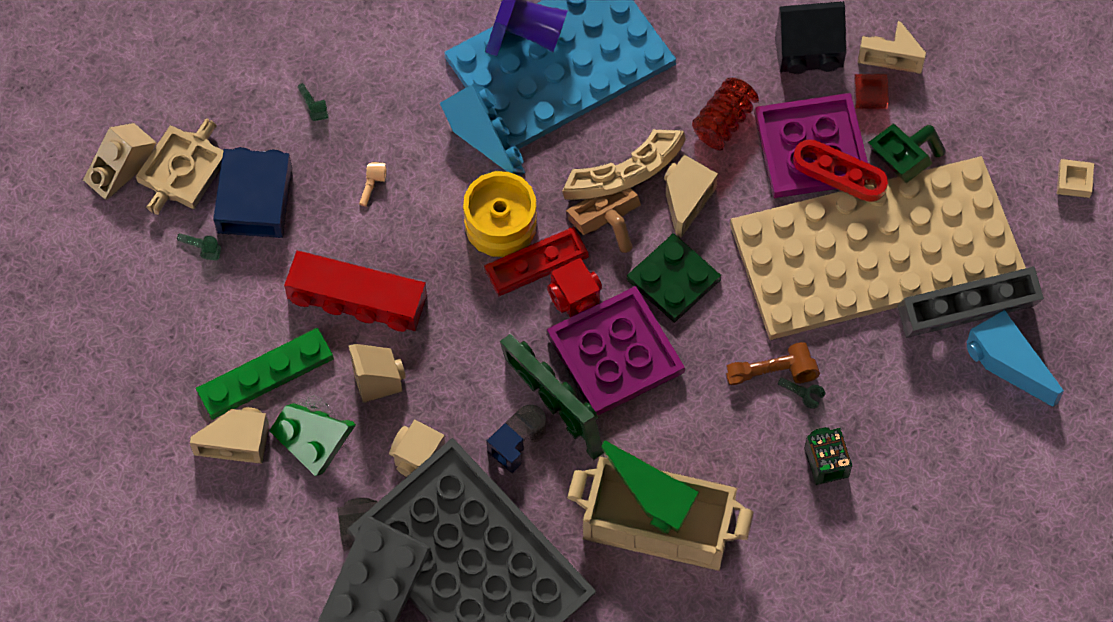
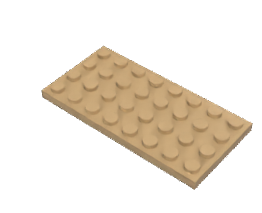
M982 156L924 170L907 183L900 177L888 179L885 195L874 202H867L840 191L730 219V226L769 340L894 309L906 297L1026 268ZM865 185L867 189H875L873 185Z

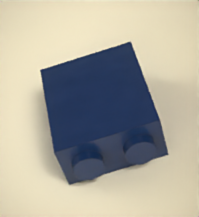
M244 147L223 150L213 217L217 234L283 238L292 175L289 153L275 149L266 152L251 151Z

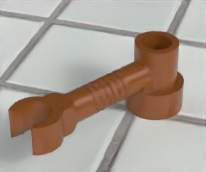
M799 342L788 348L789 355L755 363L734 362L728 364L726 376L729 385H738L752 379L754 376L789 369L794 382L801 384L817 379L820 371L816 360L811 358L807 344Z

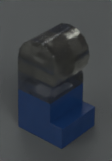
M531 404L520 408L486 441L487 452L509 472L513 473L522 465L521 452L530 443L539 441L545 435V412L537 405Z

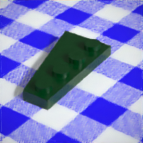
M511 334L503 338L500 344L504 358L533 392L539 388L538 394L545 406L552 414L559 411L561 419L567 426L566 430L575 440L580 436L585 440L586 452L593 460L602 455V442L596 423L598 415L593 407L587 402L582 404L577 399L573 388L567 382L561 383L556 379V375L550 365L545 361L540 363L535 358L531 347L525 341L520 343Z

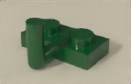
M893 123L868 142L871 150L905 183L933 164L929 155L920 148L922 144L927 141L935 157H941L946 152L932 125L924 126L909 138Z

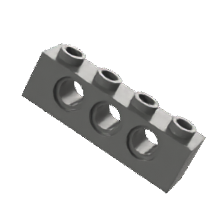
M1035 266L906 297L897 307L905 336L909 338L990 318L1004 310L1006 313L1035 307L1044 297Z

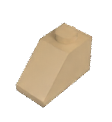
M686 155L681 158L678 164L672 163L664 176L666 181L665 194L675 233L681 238L716 190L718 173Z
M360 344L349 346L353 372L363 403L402 392L401 380L405 379L406 375L401 359L394 360L391 348Z
M245 407L242 410L231 409L191 436L190 445L195 456L262 464L269 430L266 413L251 407Z

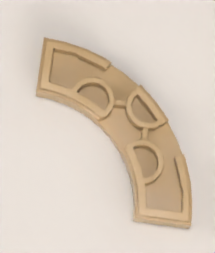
M654 129L647 140L631 153L632 157L616 166L614 163H609L593 168L572 169L562 190L564 199L578 200L602 197L626 190L649 179L669 164L680 151L686 140L684 131Z

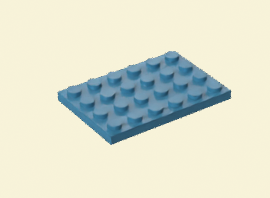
M542 0L536 3L568 10L553 53L534 42L509 32H505L498 56L486 53V47L493 27L444 52L445 59L465 88L474 84L483 86L492 93L496 101V105L493 107L498 117L503 118L510 131V134L507 135L509 142H506L510 148L515 146L518 150L676 65V58L633 0Z

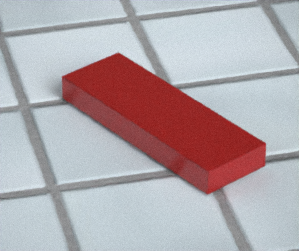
M573 226L484 265V270L499 297L550 275L552 271L578 258L582 260L589 258V253Z

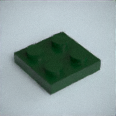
M672 233L627 274L626 280L633 287L636 286L643 296L675 323L721 281L722 275L678 236Z

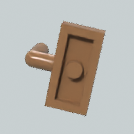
M631 188L602 197L586 199L566 210L569 221L583 235L596 231L609 222L613 226L620 251L626 253L632 250L633 247L625 220L621 217L641 206L638 195Z

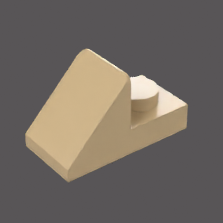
M898 21L894 41L885 40L877 36H862L857 63L921 74L926 52L905 26Z

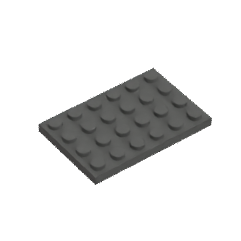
M453 437L347 529V532L355 540L364 518L370 516L432 547L408 598L429 622H565L596 593V590Z

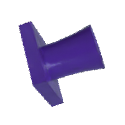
M502 0L485 52L498 56L505 32H509L534 42L553 53L568 10L548 7L526 0Z

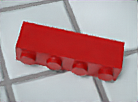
M296 250L284 284L287 299L297 306L309 307V305L321 307L325 312L332 315H341L342 313L353 315L363 323L371 324L376 321L387 324L389 328L399 332H404L406 329L416 331L427 298L426 282Z

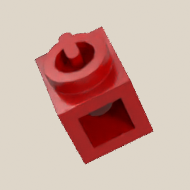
M578 258L551 272V284L547 285V290L556 309L561 313L567 312L571 318L600 303L602 284L594 271L590 273L582 259Z

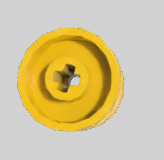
M494 171L481 175L468 187L463 203L464 226L469 242L478 251L492 257H504L527 247L533 240L537 227L536 196L532 187L522 177L511 172Z

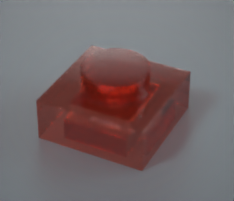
M855 74V109L888 108L887 74Z

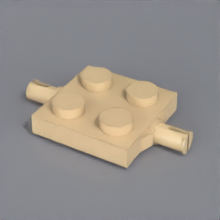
M204 119L196 133L184 132L171 125L169 126L136 175L138 183L156 192L150 203L146 206L150 212L153 213L154 211V214L158 215L167 200L177 201L195 209L221 169L223 150L213 146L208 141V138L217 127L213 121Z

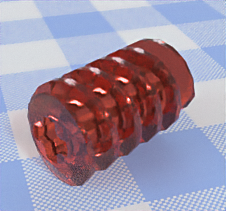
M733 77L726 78L722 82L721 87L715 91L714 96L707 101V106L703 107L700 110V114L693 119L692 127L697 137L710 148L717 151L723 150L725 147L723 141L728 142L732 138L731 132H736L739 129L738 122L742 123L746 120L745 113L753 111L752 103H759L758 94L747 82Z

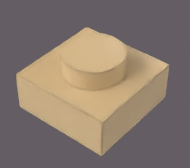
M1061 159L1058 168L1057 194L1090 198L1093 188L1094 163Z

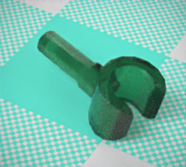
M303 83L299 84L297 88L308 105L311 120L328 119L325 99L314 102V98Z
M182 233L178 234L177 241L201 248L200 256L203 259L214 261L219 259L221 246L215 237L205 236L201 239Z
M783 377L778 381V385L802 397L803 404L810 409H815L819 406V402L811 399V393L816 394L820 398H823L826 394L824 388L819 385H812L807 389Z

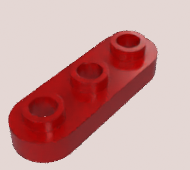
M804 140L795 147L793 163L799 172L867 202L877 201L885 195L888 178L880 168L816 140ZM812 158L815 162L808 163L804 159ZM841 171L845 175L837 176L834 172ZM865 185H873L875 189H867L865 188Z

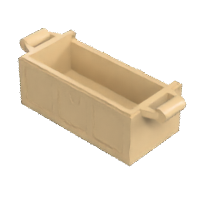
M599 457L597 469L574 471L567 498L577 502L578 505L586 509L583 519L584 540L720 571L726 542L748 539L754 512L735 501L736 487L662 471L699 492L679 532L677 533L671 529L669 534H666L650 525L652 518L645 514L607 458ZM587 476L594 477L589 499L588 501L582 500ZM738 510L739 515L735 533L730 534L728 532L733 511Z

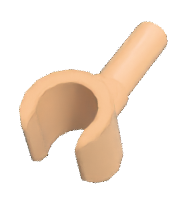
M371 162L367 165V181L359 205L367 207L375 181L385 182L387 171L385 163Z

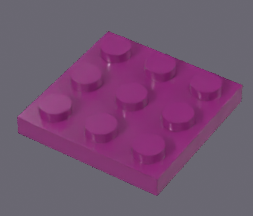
M851 93L755 107L754 115L773 198L837 189L807 176L795 168L793 163L794 150L804 140L819 141L868 163ZM812 158L804 159L808 163L815 162ZM841 171L834 172L837 176L845 175Z
M636 286L546 329L547 337L585 402L593 407L598 416L685 373V366Z

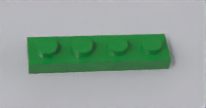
M316 328L196 387V391L211 420L231 409H235L334 360V357L319 329Z

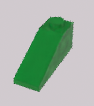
M605 440L601 446L603 453L645 514L652 518L650 525L666 534H669L671 529L678 533L699 492Z

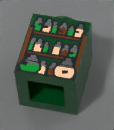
M828 427L819 428L811 432L810 435H807L804 449L815 484L820 485L849 478L852 463L841 428L832 430Z

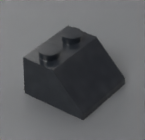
M844 1L779 6L775 44L780 73L801 74L806 70L817 69L831 72L844 67L846 57Z

